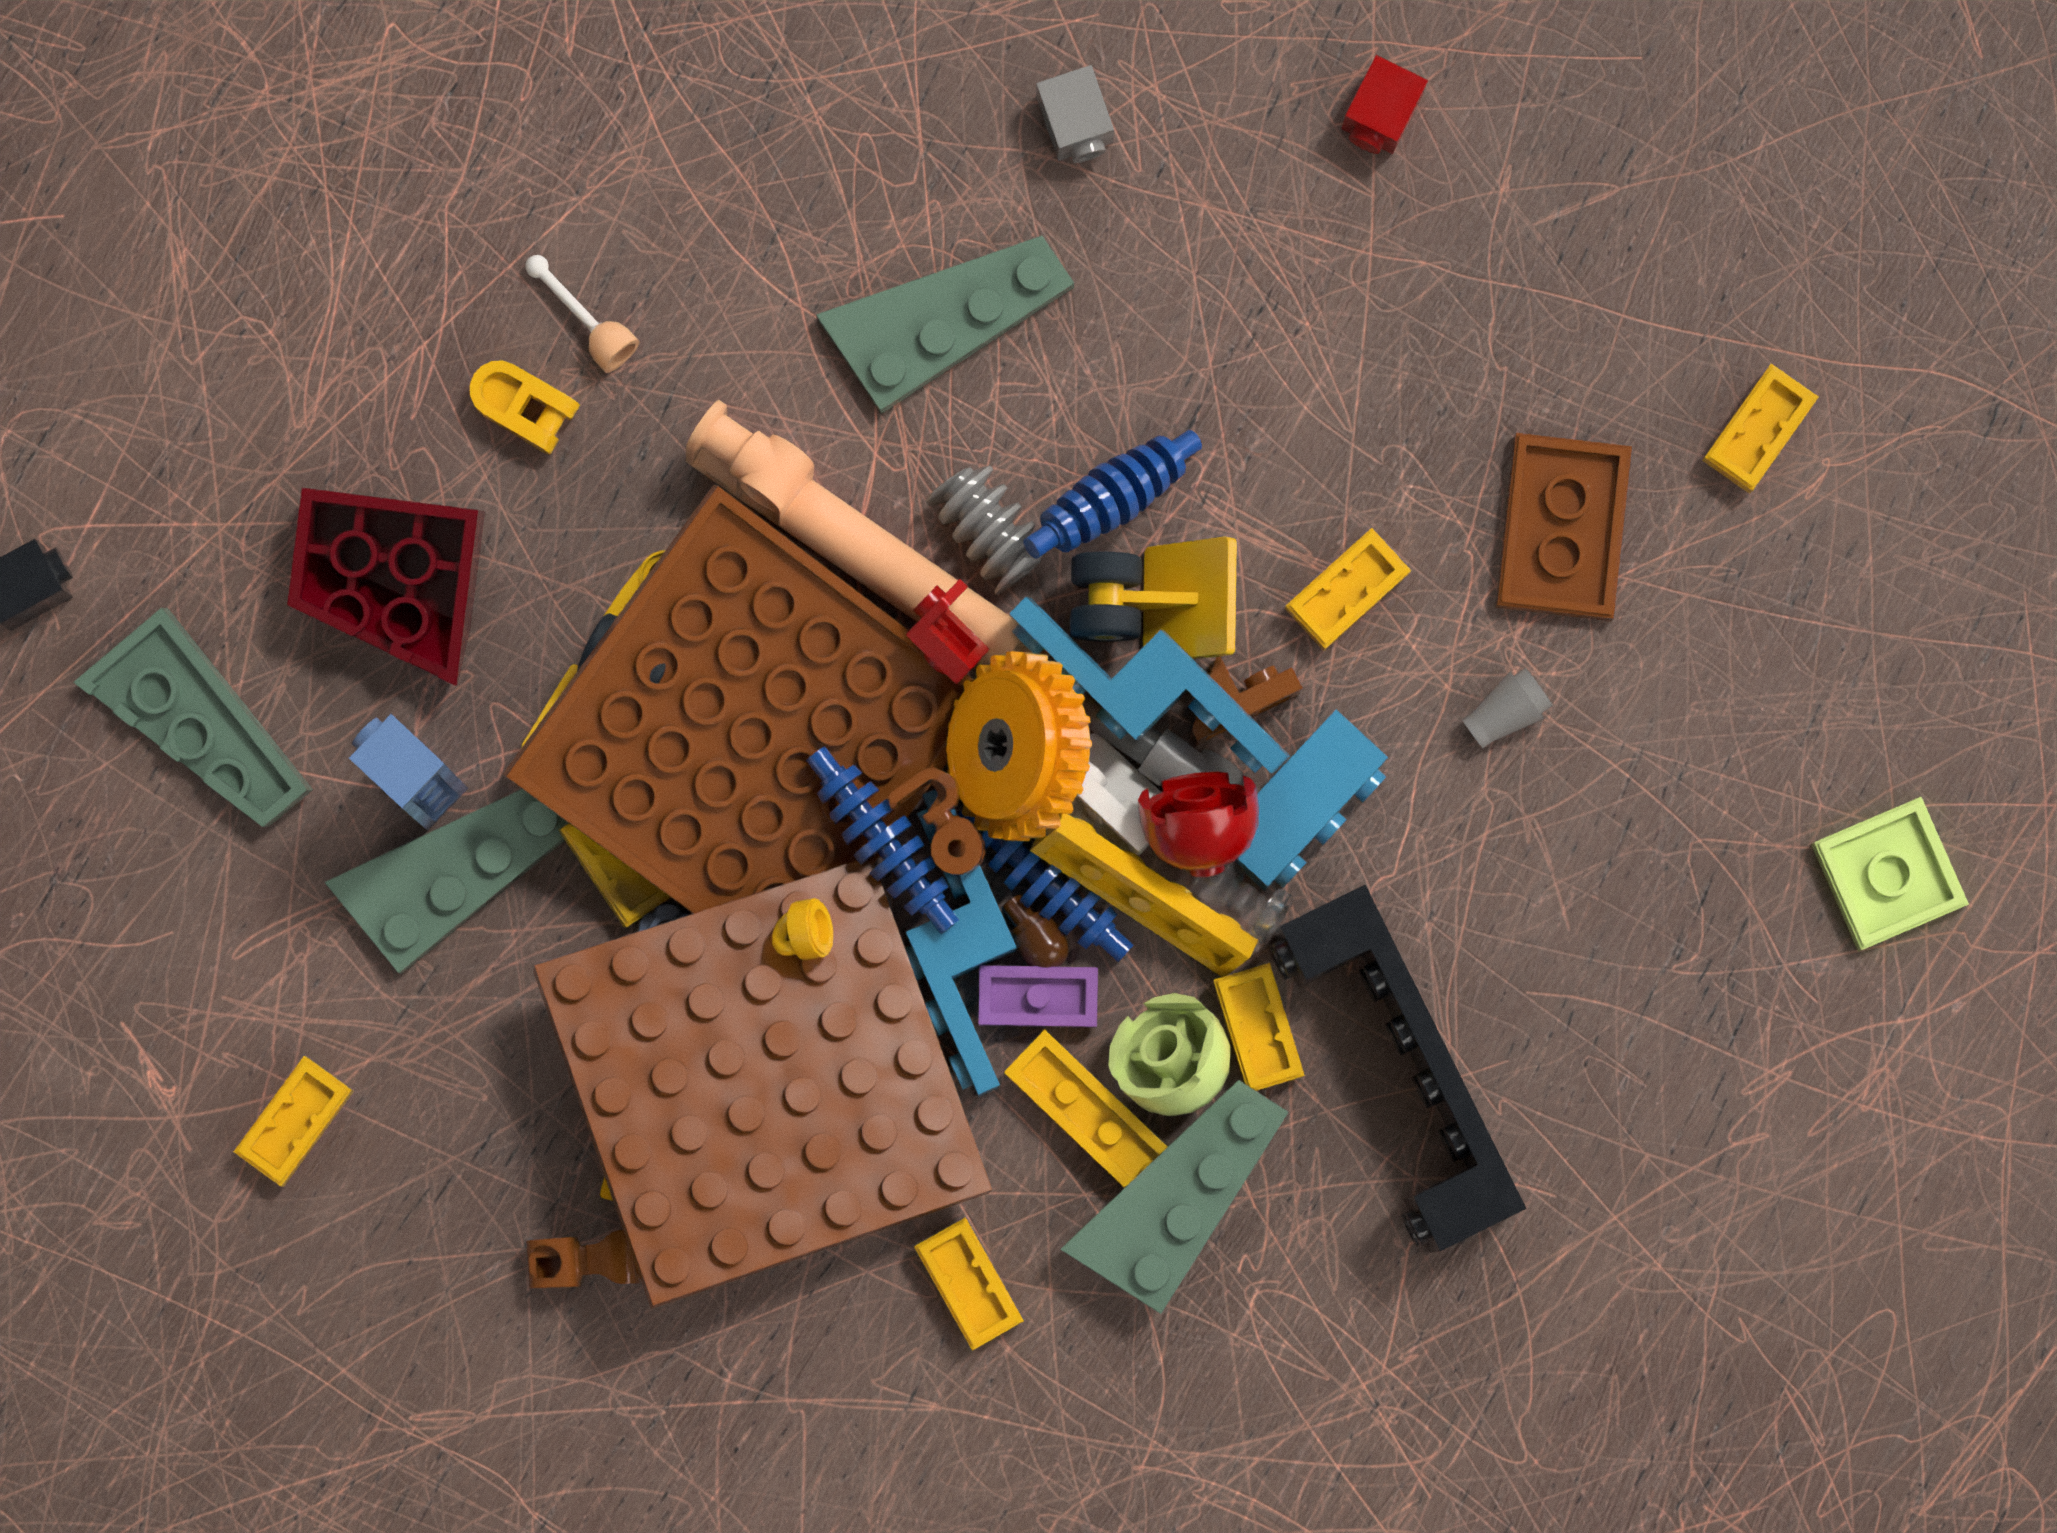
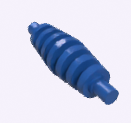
M1187 430L1172 441L1160 435L1147 441L1145 445H1138L1128 450L1126 454H1119L1109 459L1107 463L1097 465L1089 471L1088 476L1082 477L1075 483L1072 490L1066 491L1058 498L1056 505H1050L1041 514L1040 522L1042 527L1023 540L1026 551L1035 559L1054 547L1067 553L1078 548L1081 543H1088L1098 538L1100 533L1106 534L1117 529L1120 524H1127L1136 518L1139 512L1144 511L1152 504L1155 497L1161 496L1170 487V483H1175L1185 474L1186 465L1184 460L1202 449L1200 438L1192 430Z
M825 746L810 756L806 761L822 781L820 784L823 788L817 792L822 804L833 797L839 803L829 813L832 821L836 825L849 816L854 822L841 834L845 843L849 845L862 835L869 841L853 855L859 864L862 865L878 853L883 861L869 874L879 882L893 872L898 880L886 891L894 899L907 891L913 899L903 908L911 916L918 911L922 915L925 914L940 934L957 923L959 918L944 900L945 896L942 892L949 886L943 876L932 884L926 877L936 867L932 857L929 856L918 865L911 858L924 847L919 835L903 846L897 840L899 836L912 826L907 817L903 816L887 827L883 819L893 811V809H890L889 799L872 808L868 800L878 793L879 789L872 782H869L858 790L853 782L863 773L855 765L848 769L844 765L840 766Z
M962 810L958 813L961 818L969 819L974 824L975 817L964 816ZM979 830L985 842V849L987 850L991 847L997 852L988 864L991 869L997 873L1007 862L1014 868V871L1004 881V884L1010 891H1013L1024 878L1032 884L1019 900L1024 906L1029 908L1043 894L1050 901L1041 910L1040 916L1050 920L1060 909L1067 916L1058 927L1063 934L1067 936L1077 925L1085 932L1077 941L1079 945L1085 949L1092 943L1096 947L1099 945L1117 962L1134 946L1115 928L1116 924L1112 921L1118 914L1111 906L1102 915L1093 908L1101 897L1091 891L1084 899L1076 893L1081 884L1072 877L1065 883L1058 877L1061 870L1053 865L1047 867L1041 861L1042 858L1023 845L1026 841L988 837V831Z

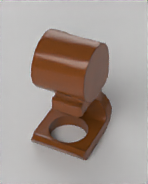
M936 768L924 769L890 793V809H900L901 804L932 783L938 795L928 812L922 816L928 825L933 824L936 828L931 842L932 858L935 864L947 873L953 875L971 873L982 864L985 857L984 839L969 819L961 818L959 815L954 816L951 813L957 806L960 798L956 779L952 775Z
M623 1230L610 1233L599 1243L582 1246L578 1241V1237L526 1241L529 1289L581 1287L583 1275L598 1274L617 1284L640 1283V1277Z

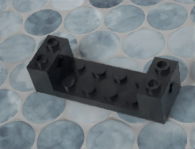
M1366 884L1279 926L1273 934L1276 943L1272 944L1273 947L1269 948L1283 979L1287 980L1294 977L1298 987L1306 985L1361 957L1363 958L1366 965L1363 966V969L1359 970L1361 979L1372 1000L1377 1002L1383 999L1393 1018L1390 1022L1385 1023L1389 1036L1400 1055L1410 1052L1420 1072L1412 1076L1414 1086L1427 1109L1436 1105L1446 1125L1438 1130L1442 1143L1453 1162L1463 1159L1467 1169L1404 1199L1409 1211L1402 1214L1401 1218L1415 1246L1418 1247L1426 1244L1430 1253L1439 1252L1527 1209Z

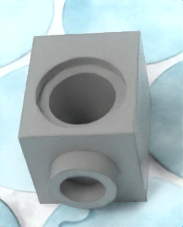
M1092 65L1036 83V99L1058 161L1072 157L1074 163H1081L1106 152L1105 145L1113 143L1114 128Z

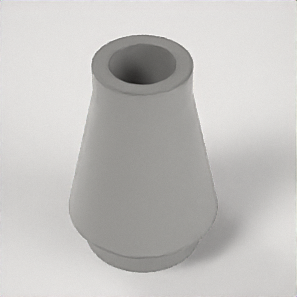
M1525 667L1516 675H1513L1510 671L1483 702L1462 721L1480 746L1484 748L1497 739L1545 719L1542 713L1552 707L1553 704Z

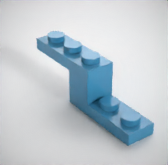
M1025 597L1009 613L1019 623L1012 630L1015 636L1034 654H1040L1045 649L1057 662H1060L1063 665L1061 675H1073L1075 682L1072 689L1077 694H1083L1087 691L1103 707L1096 716L1119 739H1122L1129 733L1135 740H1140L1189 691L1195 699L1188 707L1212 731L1222 724L1237 739L1230 749L1254 773L1262 766L1270 773H1274L1290 757L1165 631L1160 630L1111 678L1032 598Z
M936 789L922 795L927 809L917 813L930 845L936 828L933 824L928 825L922 816L928 812L938 795ZM953 809V810L951 811V813H952L954 816H956L957 813H956L955 809ZM979 866L975 871L966 875H953L942 871L954 898L957 899L966 895L969 904L953 910L959 921L942 934L938 932L931 921L906 931L910 945L905 947L916 980L918 981L925 977L934 999L926 1002L925 1005L938 1036L949 1031L958 1050L957 1054L948 1058L961 1088L964 1090L974 1086L978 1097L1000 1088V1084L953 979L980 968V965H987L1014 953L1017 949L984 873Z

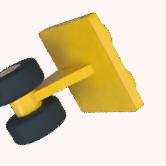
M1224 536L1147 547L1144 551V591L1124 590L1137 587L1142 582V560L1137 555L1124 552L1099 551L1085 552L1073 556L1071 560V581L1074 585L1089 588L1088 605L1078 606L1071 610L1070 634L1076 639L1086 641L1121 642L1135 640L1141 635V610L1143 611V647L1160 630H1163L1192 659L1234 654L1236 628V539Z

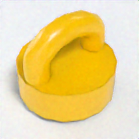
M811 898L793 902L788 912L777 921L772 934V945L776 952L783 956L797 955L802 960L823 958L829 954L833 945V925L826 906L819 899Z

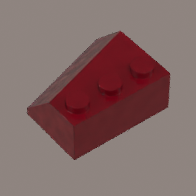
M302 488L287 605L350 636L369 643L400 660L419 667L452 685L458 686L471 628L485 511Z

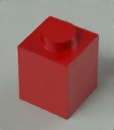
M1376 55L1345 115L1341 129L1350 133L1348 139L1365 151L1379 154L1381 149L1393 154L1424 94L1428 80Z

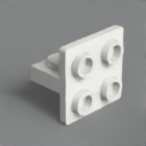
M1093 733L1090 735V740H1092L1088 762L1090 768L1086 772L1082 784L1084 790L1082 794H1077L1073 800L1074 810L1068 815L1086 821L1096 830L1097 834L1121 850H1127L1139 856L1149 844L1145 840L1140 823L1137 800L1141 792L1147 788L1150 798L1162 792L1145 776L1139 773L1106 740Z

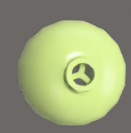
M1178 993L1157 996L1143 1003L1148 1010L1141 1013L1134 1021L1127 1016L1119 1025L1110 1044L1108 1066L1112 1076L1118 1081L1120 1089L1145 1110L1166 1116L1193 1113L1207 1105L1222 1089L1229 1074L1230 1044L1219 1020L1195 997Z

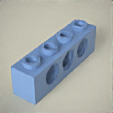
M392 714L383 723L378 718H374L357 734L352 742V745L357 750L349 759L427 831L468 789L433 752Z

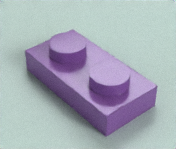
M980 965L978 1026L1097 1028L1098 968Z

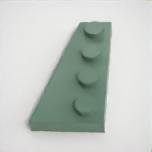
M1039 236L816 314V318L880 414H882L1073 289L1075 283L1044 237Z
M160 608L73 682L86 693L94 695L111 708L113 713L128 725L137 728L149 737L175 761L187 766L200 776L204 783L262 827H270L313 790L168 608Z
M521 789L326 881L325 884L396 971L402 974L561 845L565 840L558 830L568 824V822Z
M1238 1080L1060 1250L1161 1314L1289 1112Z

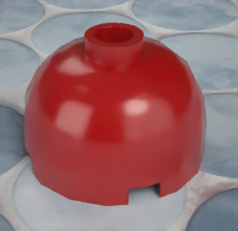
M1199 772L1171 777L1161 781L1162 793L1150 798L1147 788L1141 792L1137 800L1140 823L1145 840L1160 860L1173 867L1189 870L1190 875L1194 877H1210L1222 873L1225 870L1224 865L1234 862L1250 848L1259 825V803L1256 784L1251 778L1243 776L1244 786L1230 784L1228 772Z

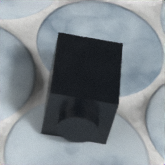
M33 539L0 557V624L8 630L13 631L73 598L65 582L73 578V575L56 547L47 551L44 545L38 540Z

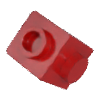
M961 579L946 593L936 585L913 609L921 619L905 634L924 652V657L929 665L937 672L947 675L955 684L990 650L948 608L968 588Z

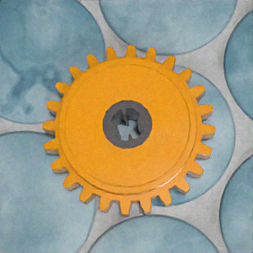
M1007 651L1006 656H991L990 665H978L976 667L977 678L975 680H965L963 684L965 691L959 700L955 699L954 702L955 709L951 721L948 723L946 752L949 769L947 773L952 775L958 783L959 797L964 803L962 814L968 817H975V827L978 830L988 831V837L1030 841V838L1046 837V828L1058 829L1061 826L1059 815L1061 813L1071 814L1074 810L1073 800L1077 794H1082L1084 790L1082 784L1086 772L1090 768L1088 762L1090 747H1092L1088 725L1090 723V716H1086L1082 705L1085 698L1083 694H1077L1072 689L1075 682L1073 675H1061L1063 665L1060 662L1048 661V656L1044 654Z

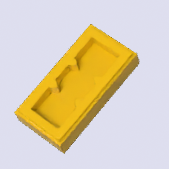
M1770 364L1702 461L1750 494L1819 396L1773 364Z
M1371 528L1295 596L1284 609L1318 646L1325 651L1407 577L1411 570Z
M568 823L558 830L623 927H628L670 898V896Z
M1270 963L1214 979L1213 985L1244 1084L1258 1091L1304 1077V1071Z
M303 1056L233 1152L279 1186L284 1187L353 1094L354 1090L310 1058Z
M966 1217L914 1246L972 1351L1024 1322Z

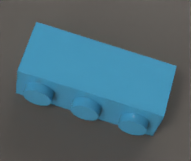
M1336 709L1257 793L1259 825L1250 848L1236 859L1234 863L1264 891L1274 881L1284 888L1307 863L1299 856L1314 838L1324 845L1347 820L1339 813L1347 802L1355 795L1363 803L1385 780L1386 776L1379 768L1388 757Z

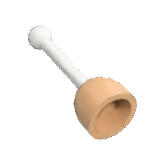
M533 255L528 258L525 264L526 272L533 278H540L591 331L589 336V352L605 373H610L624 364L639 346L640 341L634 334L619 322L605 321L598 323L548 270V262L543 256Z

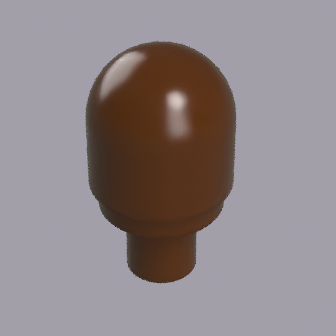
M1020 894L1007 901L1001 909L1015 927L1010 934L1015 942L1017 951L1029 966L1042 968L1060 967L1068 956L1069 946L1065 935L1058 929L1055 921L1052 918L1047 920L1045 917L1040 916L1041 910L1033 913L1030 907L1027 908L1019 901L1022 897Z

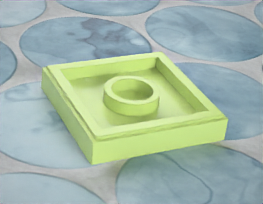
M1922 797L1811 844L1858 952L1969 905Z

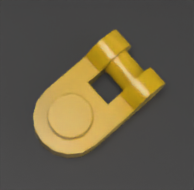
M503 360L491 361L482 365L473 374L470 382V397L479 413L547 455H551L559 441L555 435L565 418L572 420L580 406L578 402L518 366ZM531 398L546 406L536 423L521 416Z

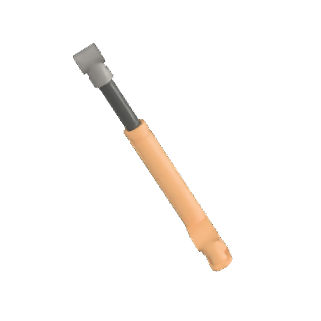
M716 401L709 408L691 434L686 445V462L916 622L921 618L913 609L936 585L946 593L958 581L813 480L814 464L812 460L794 444L777 435H771L769 438L760 431L751 433L727 416V405L722 401ZM969 587L948 607L990 648L977 663L978 665H990L991 656H1006L1007 651L1034 654L1012 632L1019 623ZM1045 649L1040 653L1047 655L1048 661L1057 662ZM1087 691L1083 693L1085 700L1082 705L1086 716H1090L1089 729L1141 764L1138 772L1158 786H1162L1161 781L1171 777L1215 771L1228 772L1230 784H1244L1243 776L1245 775L1230 761L1208 749H1203L1201 753L1198 752L1188 742L1169 729H1166L1162 734L1152 727L1140 740H1135L1129 733L1122 739H1119L1096 716L1103 707Z

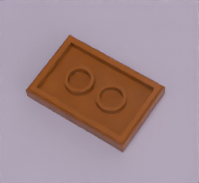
M1516 433L1514 435L1495 608L1612 621L1614 619L1632 446Z

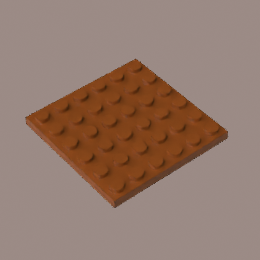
M713 485L502 775L695 914L857 861L853 855L869 841L862 835L849 845L845 843L841 834L854 822L848 816L836 825L834 824L829 813L839 803L833 797L822 804L817 795V792L823 788L820 784L822 781L806 760L825 746L840 766L844 765L848 769L855 765L863 773L853 782L858 790L869 782H872L879 789V792L868 800L869 804L874 808L884 800L889 799L892 791L920 771L927 768L939 770L944 768L948 762L946 752L948 723L951 721L955 709V699L959 700L965 691L963 685L965 680L974 679L966 674L955 684L947 675L937 672L926 661L924 652L905 635L909 631L722 488ZM665 663L666 669L659 683L651 682V670L655 666ZM932 783L901 804L900 809L893 810L883 819L886 826H890L903 816L908 818ZM878 853L872 857L874 863L880 857Z
M872 858L862 865L855 861L534 965V976L651 1309L989 1194L992 1191L881 881L877 882L869 874L875 868ZM811 898L819 899L826 906L833 925V945L829 954L823 958L811 960L799 959L797 955L783 956L778 954L772 945V934L777 921L788 912L793 902Z

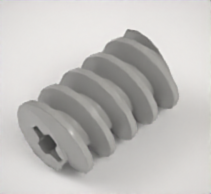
M990 465L973 470L971 467L965 468L936 488L925 501L928 506H935L946 502L938 515L939 521L942 525L960 521L952 534L956 543H963L974 539L966 556L970 562L989 558L980 574L984 580L1003 576L994 591L995 595H999L1024 578L1041 562L1042 556L1037 559L1030 556L1023 543V540L1031 534L1036 525L1033 521L1018 526L1014 525L1012 521L1022 506L1017 502L1001 508L998 503L1008 488L1005 484L989 489L985 487L984 484L993 471Z

